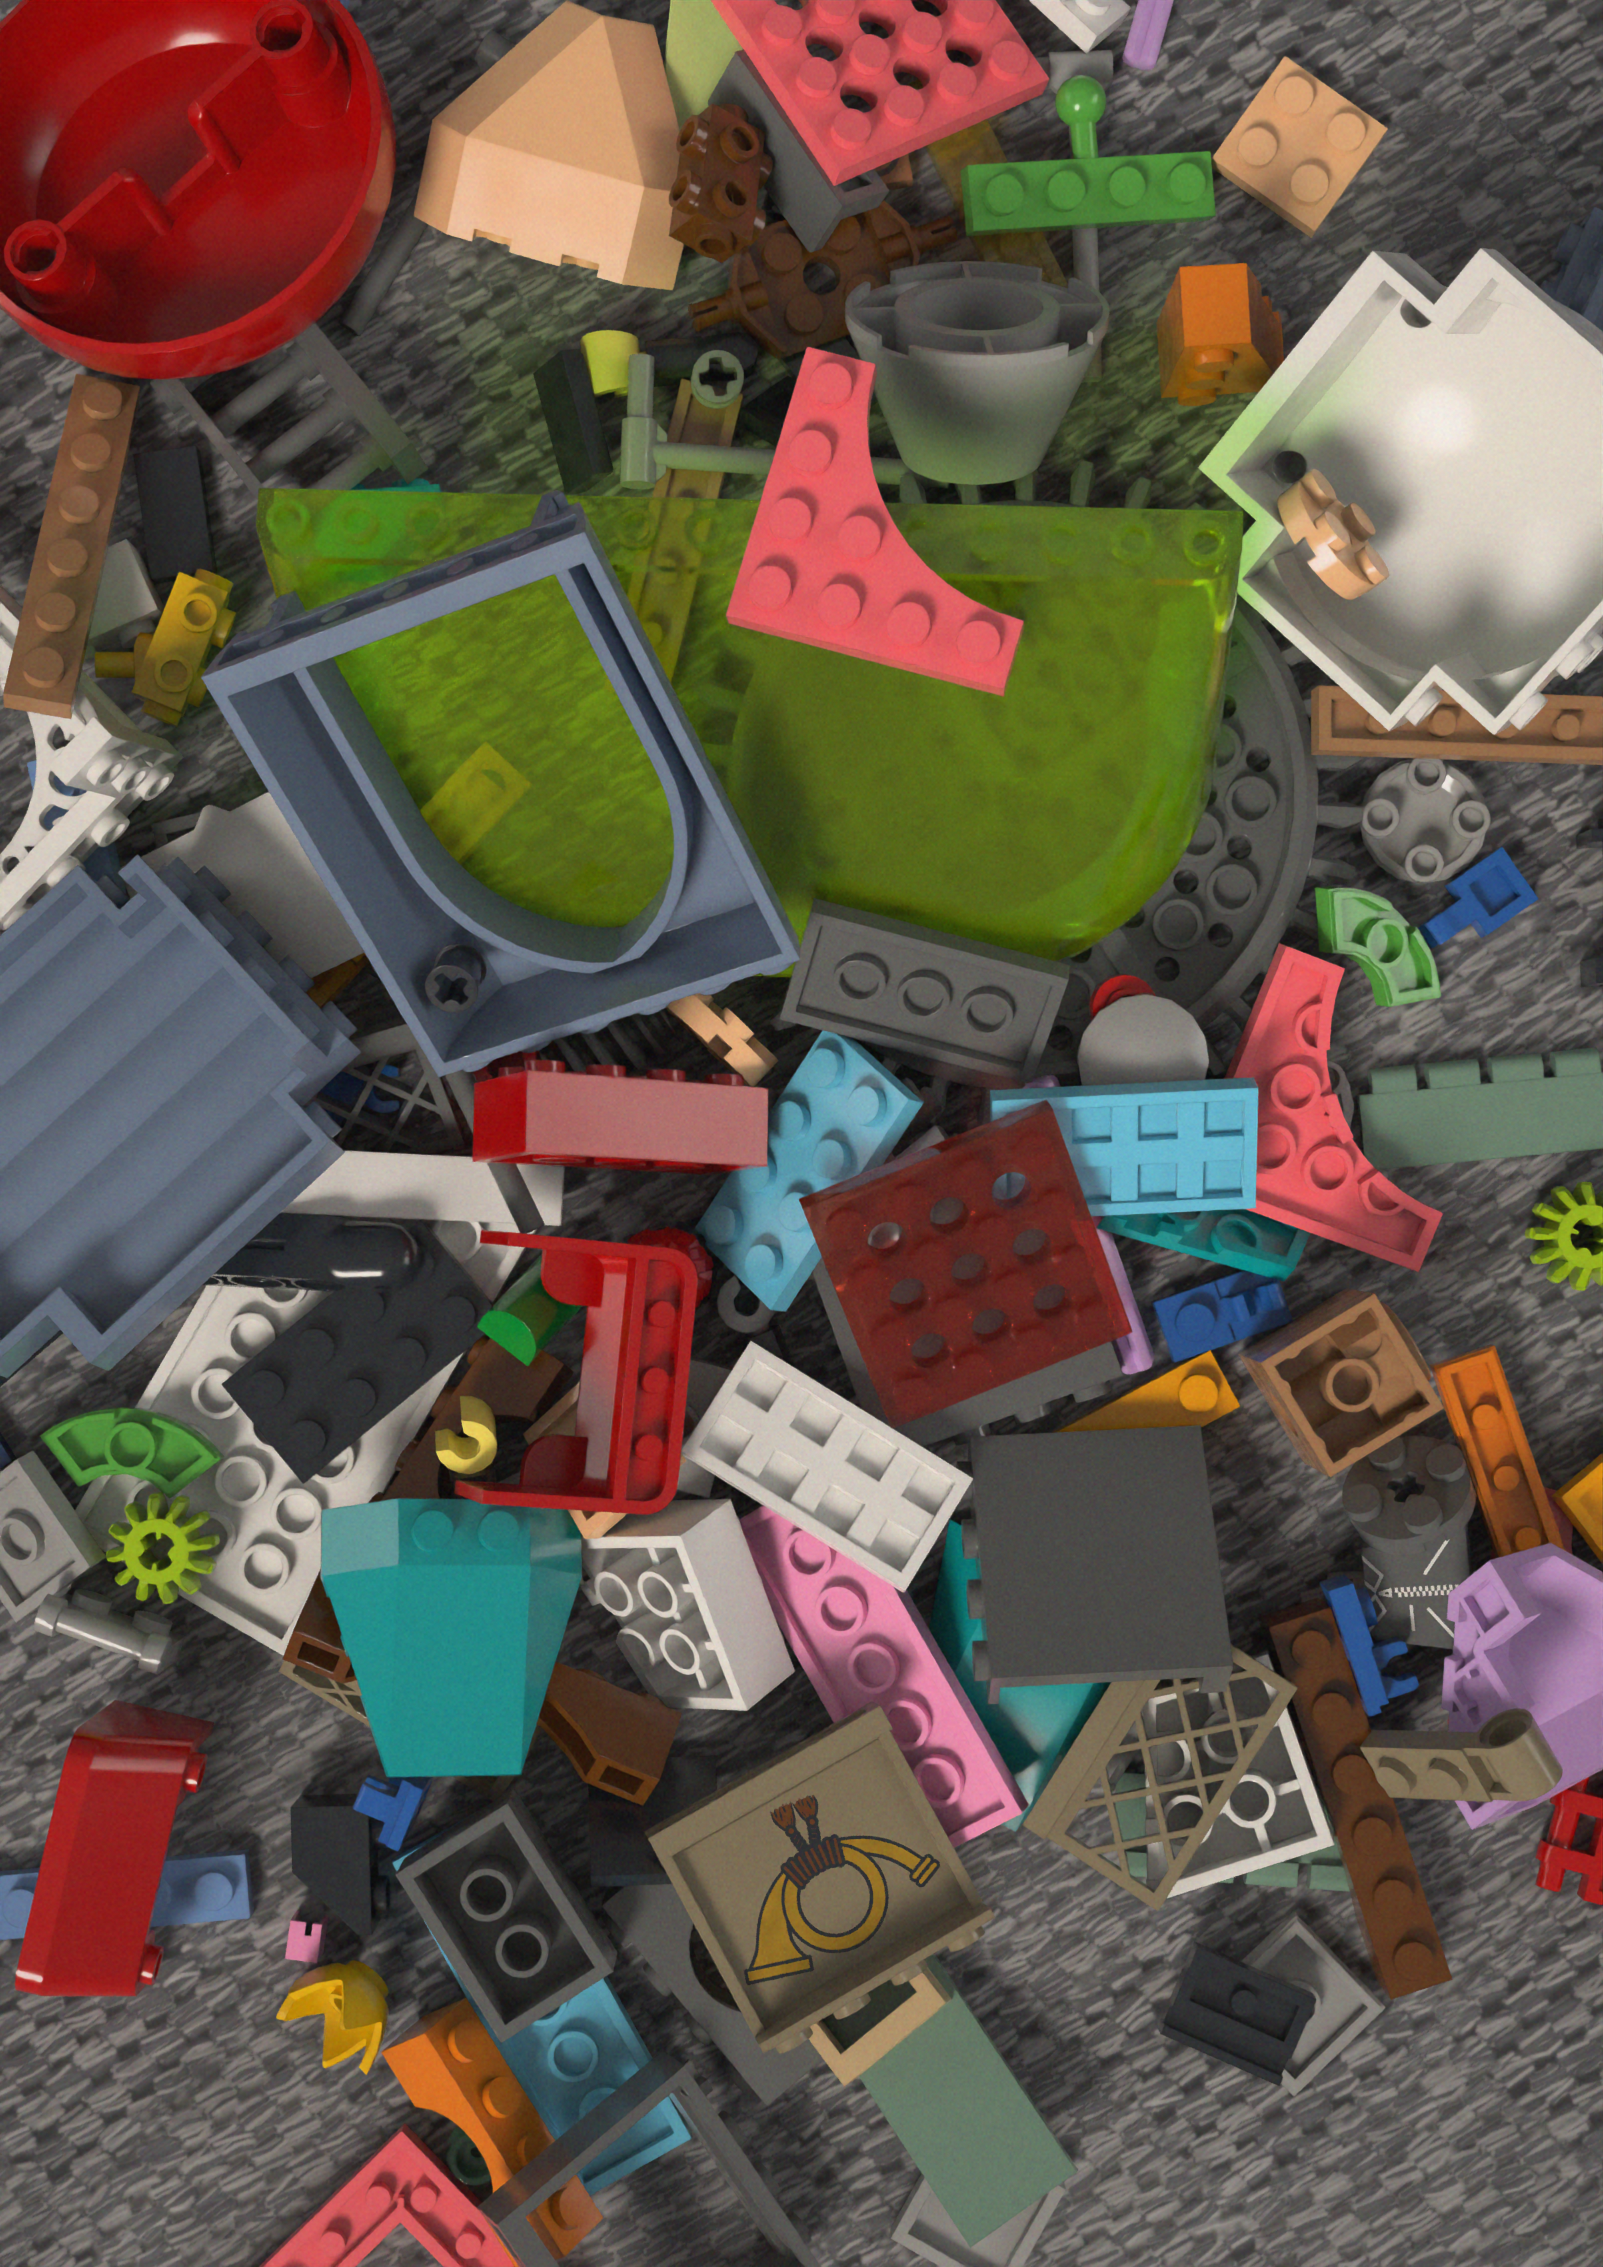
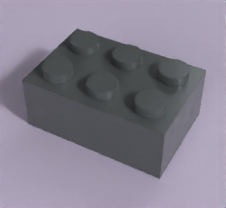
M515 1789L507 1792L405 1857L395 1874L501 2043L611 1974L614 1970L617 1957L616 1949Z

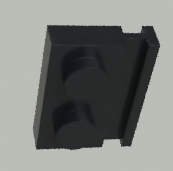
M1194 1941L1169 1999V2007L1164 2018H1161L1158 2024V2030L1163 2036L1280 2086L1283 2079V2070L1288 2059H1291L1317 1999L1310 1991Z

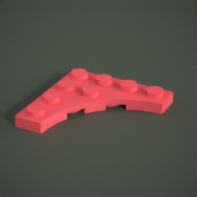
M807 347L726 613L728 623L1004 697L1023 634L1024 621L996 612L962 594L931 570L908 545L884 504L871 463L869 419L871 399L877 377L876 364Z
M1279 943L1224 1078L1254 1077L1258 1085L1256 1208L1247 1210L1419 1272L1443 1213L1402 1192L1383 1176L1380 1171L1373 1167L1352 1139L1354 1136L1343 1116L1337 1095L1331 1088L1327 1067V1050H1330L1334 1004L1345 968Z

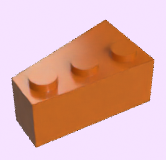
M1247 263L1179 267L1157 321L1161 398L1178 397L1179 405L1201 406L1215 402L1216 395L1259 392L1284 361L1281 314L1279 311L1272 312L1271 299L1269 296L1262 297L1261 284Z

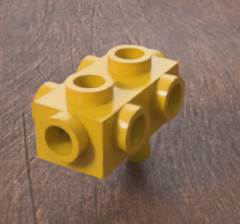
M197 569L194 577L179 572L155 634L140 632L134 644V652H95L96 678H135V684L131 692L135 698L144 701L141 712L177 727L180 718L185 714L188 704L200 707L208 689L201 676L206 671L203 666L212 644L223 648L231 631L236 612L226 608L230 600L229 595L233 583L203 569Z

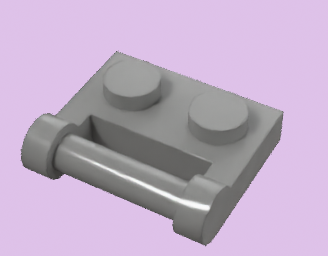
M76 1589L74 1596L67 1593L61 1597L47 1594L35 1618L34 1631L51 1637L62 1633L137 1660L139 1661L138 1668L157 1675L177 1661L186 1637L170 1631L173 1623L165 1617L147 1611H136L133 1618L111 1610L113 1601L110 1598L84 1589Z

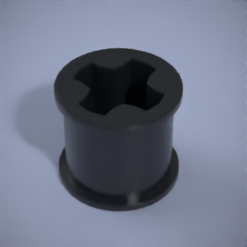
M455 943L443 947L438 952L434 961V969L428 974L425 982V991L429 1000L436 1007L447 1012H462L469 1009L477 999L478 986L482 984L486 977L487 965L485 959L479 951L466 944ZM459 974H460L461 976L465 977V979L462 978V977H460V978H457V979L454 980V981H451V980H450V979L456 977V976L459 975Z

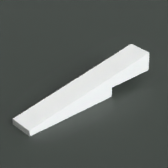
M345 1151L338 1160L280 1212L516 1224L487 1163L472 1162L473 1157ZM517 1164L545 1225L562 1226L565 1167Z

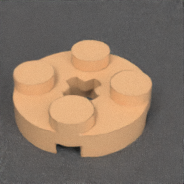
M1312 469L1278 497L1277 504L1281 519L1294 544L1305 537L1309 546L1316 554L1307 563L1320 579L1338 595L1347 600H1353L1357 596L1360 597L1362 594L1368 593L1389 577L1386 564L1368 542V539L1375 535V528L1364 510L1354 502L1344 507L1337 499L1330 482L1320 471Z
M697 993L673 1001L665 1007L668 1013L689 1033L691 1032L708 1048L707 1050L730 1072L742 1075L744 1084L748 1087H754L778 1062V1059L753 1037L754 1033L728 1008L725 1007L722 1010L716 1005L711 995Z

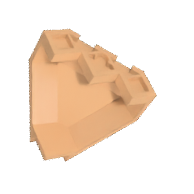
M566 0L432 119L414 217L447 235L468 241L475 240V236L484 237L510 246V253L559 267L562 263H569L598 270V278L615 283L673 290L684 246L683 243L669 236L673 209L669 204V194L677 178L680 152L676 149V142L680 130L654 25L601 15Z

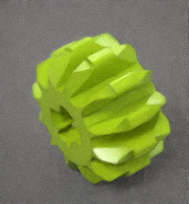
M1578 1182L1572 1196L1571 1192L1564 1186H1557L1551 1190V1198L1555 1208L1544 1203H1536L1532 1208L1534 1214L1546 1223L1544 1228L1529 1227L1525 1230L1526 1238L1543 1240L1544 1242L1543 1247L1533 1251L1530 1259L1533 1264H1544L1552 1261L1546 1276L1547 1280L1552 1283H1560L1569 1275V1282L1573 1290L1585 1291L1591 1277L1598 1285L1603 1286V1190L1595 1196L1591 1182ZM1575 1224L1591 1226L1593 1238L1585 1239V1241L1591 1244L1588 1249L1572 1245L1571 1234L1579 1233V1231L1573 1228Z
M155 1492L149 1495L147 1509L137 1501L125 1506V1514L130 1524L116 1522L110 1526L109 1533L115 1539L123 1542L124 1545L108 1550L106 1552V1559L111 1562L125 1560L128 1568L118 1573L115 1580L118 1585L122 1586L132 1581L135 1577L140 1581L136 1589V1598L138 1600L145 1601L150 1598L156 1587L159 1597L164 1604H170L177 1600L179 1587L192 1595L202 1587L196 1572L210 1574L217 1566L216 1561L202 1553L201 1550L217 1546L220 1543L219 1535L213 1533L200 1535L198 1527L207 1523L211 1516L207 1510H203L193 1515L190 1519L186 1517L190 1506V1498L186 1495L176 1497L169 1509L163 1492ZM168 1536L172 1539L175 1546L169 1550L167 1556L159 1560L154 1556L152 1549L156 1547L159 1539Z

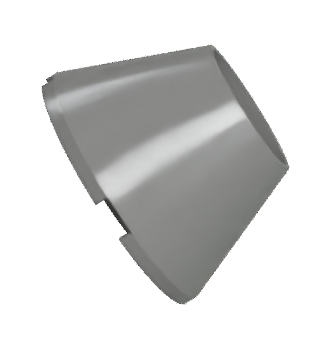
M985 261L940 262L905 267L891 271L890 284L870 291V282L865 281L852 290L845 302V322L860 359L876 364L877 377L874 393L904 464L912 471L927 478L969 485L1012 481L1035 471L1040 466L1108 330L1110 309L1108 302L1102 294L1090 285L1073 277L1068 281V288L1041 281L1042 268Z

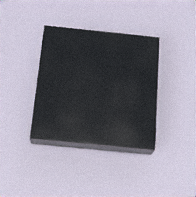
M715 1755L667 1757L660 1780L643 1806L588 1784L591 1887L672 1884L644 1831L717 1790Z

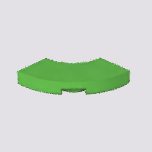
M1330 886L1315 888L1319 952L1343 954L1358 963L1371 982L1376 1005L1393 1007L1441 997L1436 965L1423 935L1417 927L1410 926L1404 917L1392 907L1390 901L1369 891L1355 888Z
M119 1407L91 1411L65 1420L40 1435L78 1487L101 1476L128 1474L151 1482L169 1499L224 1458V1455L212 1442L188 1424L174 1417L141 1408Z

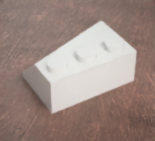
M1269 1650L1251 1656L1276 1672ZM1233 1662L1232 1673L1245 1670ZM1256 1676L1229 1682L1238 1720L1265 1714L1279 1691ZM1185 1678L1181 1682L1196 1681L1198 1678ZM1199 1688L1184 1691L1192 1729L1230 1721L1223 1692L1200 1693ZM1176 1693L1148 1699L1144 1706V1726L1147 1739L1184 1731ZM1288 1705L1167 1898L1334 1845V1835ZM1259 1724L1240 1728L1244 1747ZM1232 1730L1195 1737L1203 1775L1226 1771L1232 1768L1238 1758ZM1187 1739L1149 1747L1158 1784L1195 1777ZM1145 1768L1146 1787H1148V1786H1149V1781H1148L1147 1772H1146V1768ZM1224 1780L1205 1784L1209 1802ZM1197 1786L1160 1793L1168 1831L1197 1824L1203 1814ZM1152 1795L1146 1796V1835L1160 1832ZM1189 1836L1171 1839L1174 1857L1177 1856ZM1162 1841L1146 1845V1885L1154 1890L1169 1869Z

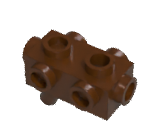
M712 103L698 116L692 115L683 124L677 137L676 149L680 152L677 178L669 194V204L673 207L669 236L695 249L697 253L704 257L724 263L743 247L752 245L759 238L764 228L766 213L763 209L756 206L758 190L763 187L771 173L773 160L770 155L763 152L765 132L748 123L749 116L743 108L734 104L715 105Z

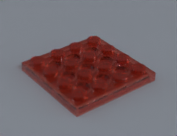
M1047 1099L799 1198L889 1425L893 1429L1133 1333L1054 1111ZM1011 1172L1020 1173L1025 1176L1024 1187L1015 1197L998 1199L992 1196V1187L1000 1176ZM954 1197L964 1202L962 1213L953 1222L938 1224L930 1220L931 1209L941 1199ZM892 1222L902 1227L901 1237L894 1245L880 1249L868 1244L869 1234L877 1225ZM1029 1229H1039L1046 1233L1042 1247L1036 1252L1021 1255L1013 1251V1243L1022 1232ZM978 1254L985 1258L984 1266L976 1276L969 1279H958L951 1275L954 1263L961 1256ZM914 1278L924 1283L921 1295L910 1303L900 1304L890 1299L892 1288L901 1280ZM1057 1284L1066 1288L1063 1300L1056 1307L1039 1309L1033 1306L1036 1294L1043 1287ZM988 1309H998L1005 1312V1320L996 1331L982 1334L972 1329L975 1318L981 1312ZM935 1333L945 1338L943 1348L932 1357L920 1358L911 1353L915 1341L923 1335Z

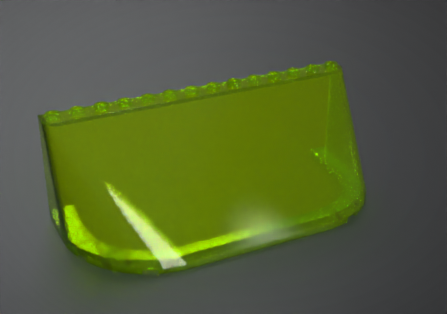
M259 488L256 530L276 599L295 591L306 611L529 527L542 495ZM565 495L569 505H574L577 502L581 504L798 936L799 945L813 898L1057 962L1068 956L1071 958L1110 936L1134 917L1161 889L1182 860L1208 804L1217 767L1242 553L1243 511L884 503L894 524L908 545L947 584L970 599L996 612L1024 621L1023 634L1003 697L729 624L726 613L761 500ZM555 574L333 657L420 813L436 838L470 875L488 889L530 912L557 921L591 927H624L638 916L654 899L664 884L674 859V832L665 791L639 736ZM794 963L777 974L763 975L759 973L753 976L791 977Z

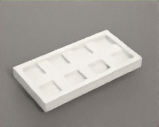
M752 1341L749 1342L681 1450V1453L688 1459L903 1593L908 1588L973 1480L972 1477Z

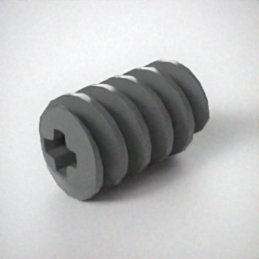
M664 1009L649 1015L636 1013L611 1021L603 1029L591 1034L574 1033L569 1041L563 1037L552 1040L549 1043V1052L538 1051L542 1060L565 1062V1072H586V1066L589 1065L624 1066L623 1061L628 1060L640 1072L648 1069L647 1048L652 1049L662 1059H666L671 1056L668 1037L672 1035L680 1043L681 1041Z

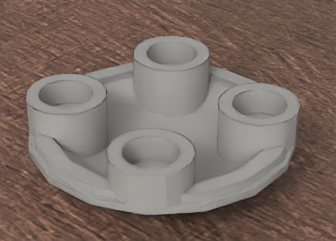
M1415 758L1400 761L1377 777L1364 796L1362 805L1363 821L1360 822L1363 844L1378 866L1397 879L1424 884L1446 880L1470 864L1483 846L1485 833L1490 824V814L1485 806L1482 793L1467 773L1448 761Z
M1145 992L1135 996L1120 998L1100 1010L1083 1032L1081 1044L1078 1046L1076 1054L1083 1086L1204 1080L1209 1064L1206 1039L1194 1017L1172 1000Z

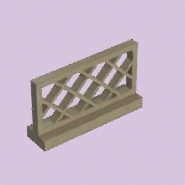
M1231 1644L1233 1662L1245 1670L1231 1673L1229 1682L1256 1676L1279 1691L1265 1714L1238 1720L1230 1684H1228L1227 1691L1223 1693L1230 1721L1192 1729L1184 1691L1198 1689V1680L1182 1683L1181 1678L1173 1679L1174 1685L1158 1689L1155 1688L1160 1680L1111 1682L1022 1825L1044 1840L1046 1837L1156 1911H1159L1295 1694L1298 1686ZM1176 1693L1184 1731L1147 1739L1141 1711L1148 1699ZM1135 1722L1139 1740L1121 1744ZM1259 1724L1244 1747L1240 1728ZM1232 1730L1238 1758L1230 1770L1203 1775L1195 1737ZM1187 1739L1195 1777L1158 1784L1149 1747ZM1141 1749L1149 1786L1113 1794L1107 1770L1108 1763L1114 1754ZM1100 1778L1104 1796L1086 1799ZM1224 1780L1209 1802L1205 1784ZM1197 1786L1203 1814L1199 1821L1193 1826L1168 1831L1160 1793ZM1152 1795L1160 1832L1123 1840L1115 1802ZM1106 1804L1115 1842L1089 1847L1068 1833L1067 1829L1079 1810ZM1189 1836L1177 1856L1174 1857L1171 1839ZM1163 1842L1169 1869L1155 1890L1131 1875L1126 1854L1127 1848ZM1117 1851L1120 1867L1101 1854Z

